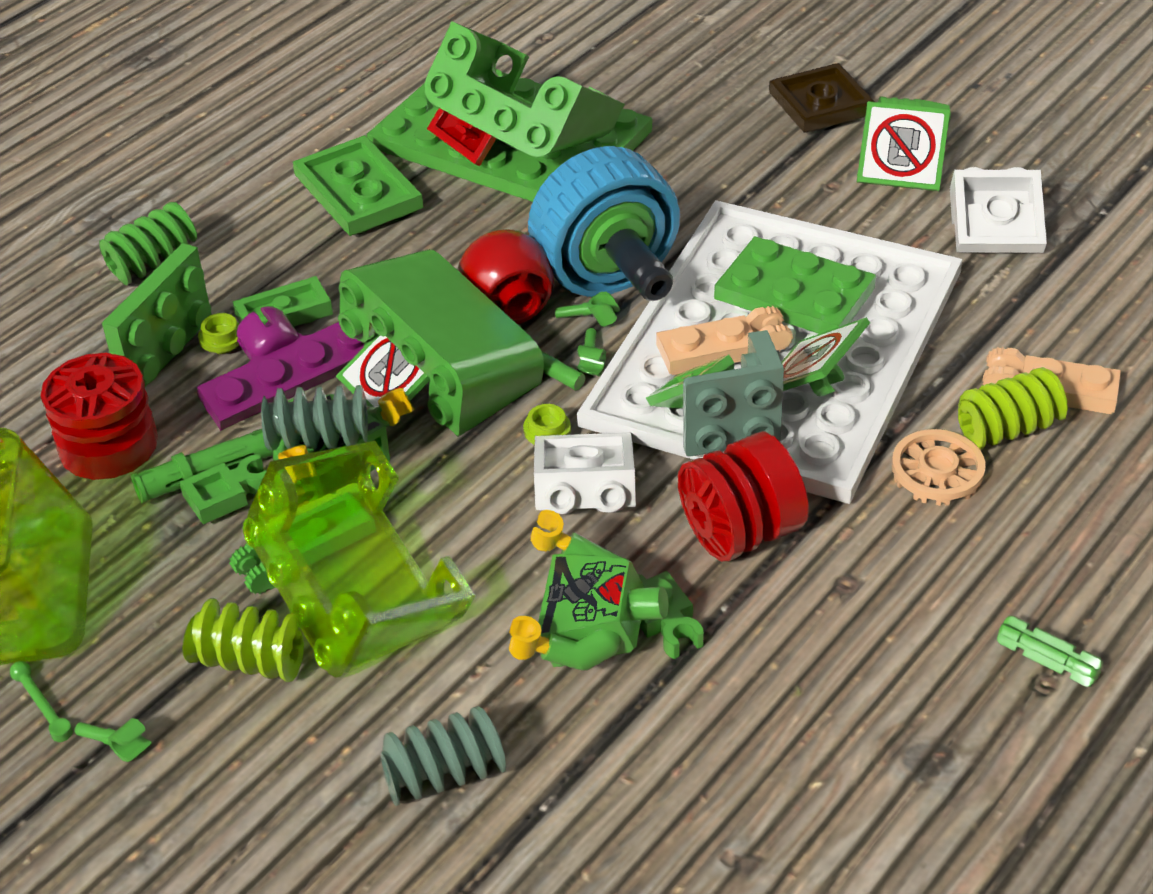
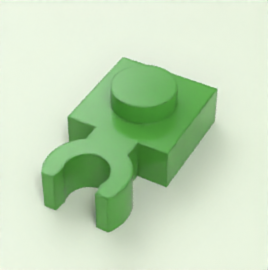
M259 454L244 458L235 469L229 470L225 463H221L179 482L183 497L202 524H206L248 505L246 494L265 493L275 486L273 473L270 469H263L262 459Z
M665 571L642 581L645 588L664 587L667 592L669 605L668 614L665 619L641 620L640 629L648 638L661 632L663 635V649L673 659L679 657V638L690 639L697 649L703 647V627L693 618V604L669 572Z

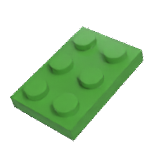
M365 135L293 161L295 176L349 236L366 232L370 228L393 219L402 218L411 212L423 208L422 194Z
M754 236L715 284L714 299L749 311H753L755 308L774 306V308L777 307L781 311L784 319L782 322L820 334L849 324L875 289L876 274L857 269L851 265H844L825 259L810 252H803L784 246L772 240Z
M182 243L102 322L109 352L125 356L136 363L143 375L145 387L157 377L158 373L175 355L182 351L184 346L201 329L202 321L212 315L198 247Z

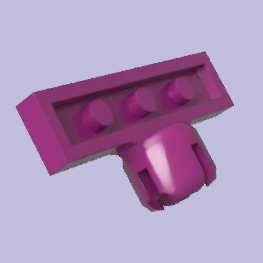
M265 306L261 308V312L268 320L265 325L253 311L240 322L237 328V342L250 361L239 368L197 386V395L221 431L260 413L263 396H266L268 403L273 402L277 388H283L286 398L290 399L295 396L297 387H302L304 391H307L336 377L363 349L365 342H360L356 338H349L341 329L339 322L311 335H302L295 330L282 310L273 306Z

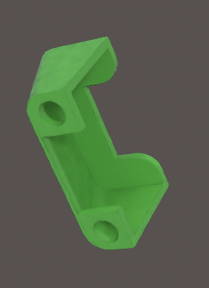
M451 21L424 85L425 95L433 105L533 157L545 156L596 140L611 132L625 105L624 103L590 86L587 88L560 76L552 77L545 81L532 103L513 93L529 56L496 39ZM509 55L512 59V69L508 75L500 77L496 72V63L500 57Z
M435 250L420 251L344 270L341 273L339 284L340 315L338 316V321L343 332L349 338H356L360 342H366L375 337V333L382 337L386 336L400 349L402 356L409 364L416 365L430 378L429 412L437 423L446 425L457 437L541 384L544 358L537 343Z

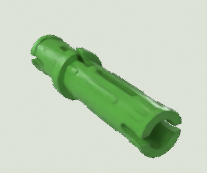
M259 429L186 456L182 452L171 456V461L131 474V479L139 500H141V503H145L166 493L181 489L180 481L221 463H225L229 470L237 468L239 463L248 456L259 454L261 459L273 456V450L266 448L263 431Z

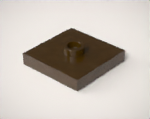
M840 63L769 81V93L804 133L865 117L867 102H875Z

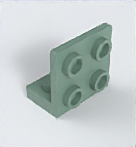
M768 330L748 333V354L741 355V368L684 379L683 448L686 456L703 455L717 450L725 451L728 444L762 431L775 436L779 441L781 440L784 367Z

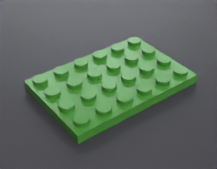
M496 69L498 76L504 77L508 75ZM519 78L513 93L533 103L543 84L536 83L531 79ZM424 83L367 133V138L381 152L533 202L538 190L550 174L575 155L589 149L604 146L624 147L633 151L652 132V118L638 114L630 109H622L615 126L606 136L541 157L530 156L496 139L479 167L427 129L439 108L428 101L425 95Z

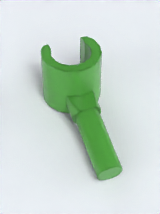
M605 291L596 294L587 303L556 307L555 316L556 318L593 314L600 326H608L617 320L615 312L620 311V307L613 296Z
M589 328L585 333L584 346H578L580 362L577 371L601 376L605 367L606 351L595 348L597 332L595 329Z
M135 718L128 720L118 730L105 729L79 722L75 727L76 735L110 745L114 753L124 762L132 761L152 744L150 740L141 735L145 732L146 728Z

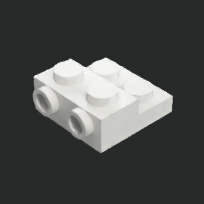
M978 167L954 170L950 186L952 224H955L956 252L1044 253L1047 242L1041 170H1026L1021 167H1013L1007 170H983Z
M631 432L535 436L534 487L536 510H551L558 514H567L575 509L596 508L601 512H618L625 507H635V468Z

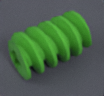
M169 202L163 206L162 210L155 209L148 214V217L141 216L134 221V225L125 224L119 229V232H108L104 239L99 240V248L109 270L122 284L127 286L132 282L129 270H132L139 278L146 275L145 262L152 270H155L161 265L158 255L166 260L174 252L173 248L176 250L182 243L188 244L187 240L195 243L197 241V232L185 210L176 202Z

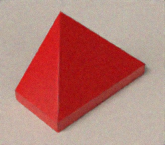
M440 108L427 127L430 132L479 167L497 139Z

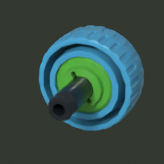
M597 147L575 155L550 174L538 190L531 205L528 232L529 236L534 238L543 247L553 268L554 278L564 288L578 295L593 297L600 292L606 291L609 294H613L634 286L639 290L641 296L648 301L662 299L672 288L673 276L665 269L662 261L668 255L675 242L680 225V208L676 194L670 185L643 156L624 147Z

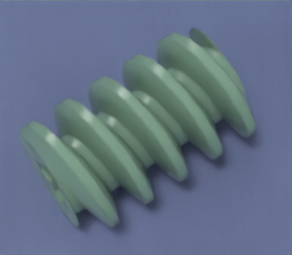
M356 385L353 398L347 400L342 386H336L333 400H327L322 387L316 388L313 401L307 400L302 387H297L293 402H288L283 388H277L273 402L268 403L266 396H263L261 409L264 444L268 450H277L281 439H283L287 449L299 446L301 437L308 449H316L321 435L327 448H336L341 435L346 446L350 448L356 447L360 434H362L364 442H367L368 413L366 396L362 385Z
M480 706L470 709L468 724L458 712L449 715L447 731L437 719L427 722L425 737L416 726L407 727L405 729L404 745L393 732L386 733L383 737L382 752H380L387 787L395 806L400 805L401 787L404 786L409 789L416 800L421 799L423 781L427 779L437 793L444 791V774L447 773L452 775L459 786L465 785L466 767L472 766L481 780L487 778V761L492 759L502 773L506 772L505 754L494 723Z

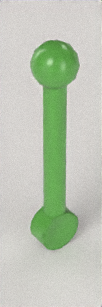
M24 661L15 662L10 668V676L13 680L23 684L49 722L51 738L56 742L68 740L73 733L70 721L65 718H59L31 678L30 665Z

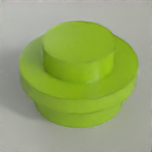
M217 313L208 316L202 321L201 329L198 333L201 347L206 351L218 354L232 351L239 346L237 342V328L240 323L236 321L234 316L227 313Z
M541 404L529 411L523 424L524 436L530 443L535 445V436L570 435L571 422L561 407L554 404Z

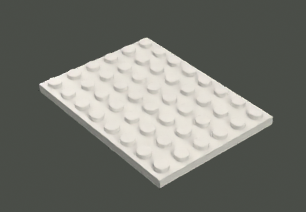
M715 200L669 271L673 276V285L670 292L662 299L648 303L577 412L578 427L599 433L631 432L632 442L690 459L703 458L705 454L691 457L685 454L683 448V409L650 406L646 400L647 396L676 376L669 374L656 345V332L717 321L724 318L743 315L747 317L752 311L714 299V287L754 236L772 240L784 246L803 252H810L816 256L876 274L875 289L851 321L854 322L867 317L870 324L837 363L845 379L831 384L835 391L821 397L817 396L812 391L809 383L783 391L780 442L788 450L796 463L806 492L850 504L961 273L962 259ZM782 322L784 326L787 325L790 328L793 339L792 343L785 350H776L781 362L800 340L815 336L818 333ZM741 362L734 363V369L741 368Z

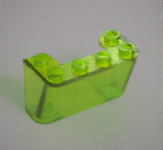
M0 428V665L18 661L27 662L58 658L70 654L80 646L85 635L93 529L91 515L16 432L7 428Z
M376 441L270 461L248 511L247 518L243 523V534L247 544L254 548L266 569L270 583L278 589L290 609V613L297 615L298 627L301 628L313 648L317 663L335 678L342 677L460 620L475 598L474 592L450 556L440 559L429 581H427L386 517L383 509L399 477ZM372 464L379 475L378 489L371 480L370 469ZM446 580L451 584L453 593L445 594L444 584Z

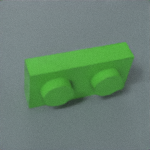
M317 276L232 301L235 316L239 323L249 313L254 311L265 325L268 320L261 312V308L265 306H273L282 310L293 327L333 315L331 300Z

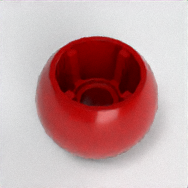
M495 230L480 236L465 250L458 265V271L517 325L532 319L545 307L554 286L553 268L543 247L534 238L517 230Z

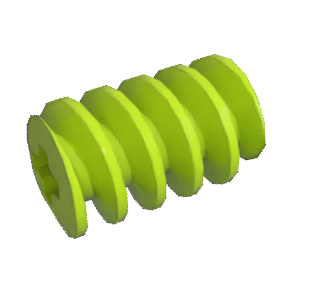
M1044 367L1031 370L1030 373H1020L1013 378L998 380L996 384L989 383L982 385L979 389L973 388L964 391L958 403V421L963 436L971 440L982 450L986 445V441L990 445H997L1001 443L1003 436L1008 440L1016 439L1020 431L1023 434L1034 433L1037 426L1041 429L1050 428L1054 418L1058 420L1066 419L1068 410L1067 398L1059 378L1051 370Z
M210 598L203 604L201 612H197L190 619L185 630L182 653L188 663L200 661L207 667H216L220 664L227 671H235L240 668L247 675H254L260 672L263 677L268 679H274L280 675V678L285 682H292L297 677L304 654V641L302 632L298 630V617L296 614H287L281 627H279V618L276 610H267L261 623H259V611L256 606H247L241 619H239L240 614L237 603L228 602L220 615L218 600Z

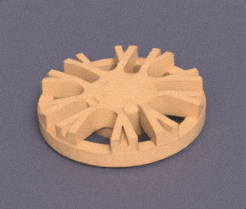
M928 429L914 432L904 437L896 445L892 457V472L894 473V481L897 482V486L899 488L904 487L914 493V500L922 499V503H926L927 499L936 500V505L941 506V503L948 506L951 500L962 497L968 500L971 495L976 493V489L981 486L984 477L985 459L977 445L968 438L947 430ZM935 441H945L951 443L949 448L935 446ZM917 443H921L924 450ZM903 453H906L913 457L914 460L901 458ZM976 465L977 471L962 467ZM930 485H938L939 488H931Z

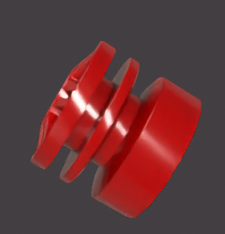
M111 353L86 354L66 361L54 369L43 382L40 397L46 411L47 420L52 428L55 446L64 468L74 475L92 480L116 478L133 472L147 462L155 451L158 434L152 411L148 406L149 398L145 390L143 375L137 364L125 356Z
M765 431L754 433L728 444L724 453L717 450L705 454L703 458L683 463L678 472V491L688 523L701 545L711 556L721 562L737 558L742 552L757 549L762 540L775 541L801 529L808 520L809 504L806 488L799 469L781 442L775 436Z

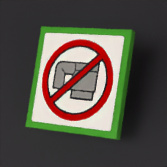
M868 101L856 182L939 191L950 109Z
M866 317L800 340L782 361L784 367L783 391L809 383L812 391L819 397L833 393L835 390L831 384L845 379L837 363L870 324L868 318Z
M378 333L336 375L353 394L356 385H362L367 406L373 408L379 405L378 400L383 395L398 388H403L408 399L411 401L430 381V378L420 368L409 364L404 359L400 349L386 336L382 337Z

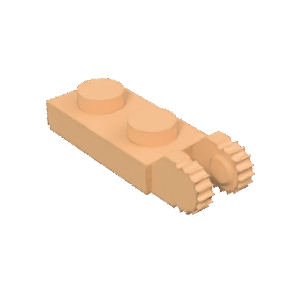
M767 306V308H755L747 317L743 315L724 318L717 321L656 332V345L669 374L677 375L728 354L734 363L741 362V355L748 354V333L768 330L775 349L779 351L789 347V344L792 343L793 334L787 325H783L782 321L784 319L781 311L777 307Z
M992 348V351H989L987 355L986 366H989V368L985 370L983 375V385L989 383L996 384L998 380L1013 378L1017 374L1030 373L1033 369L1044 367L1051 370L1059 378L1067 398V407L1106 414L1115 412L1121 370L1104 368L1099 365L1060 361L1053 358L1028 355L1025 357L1015 348Z

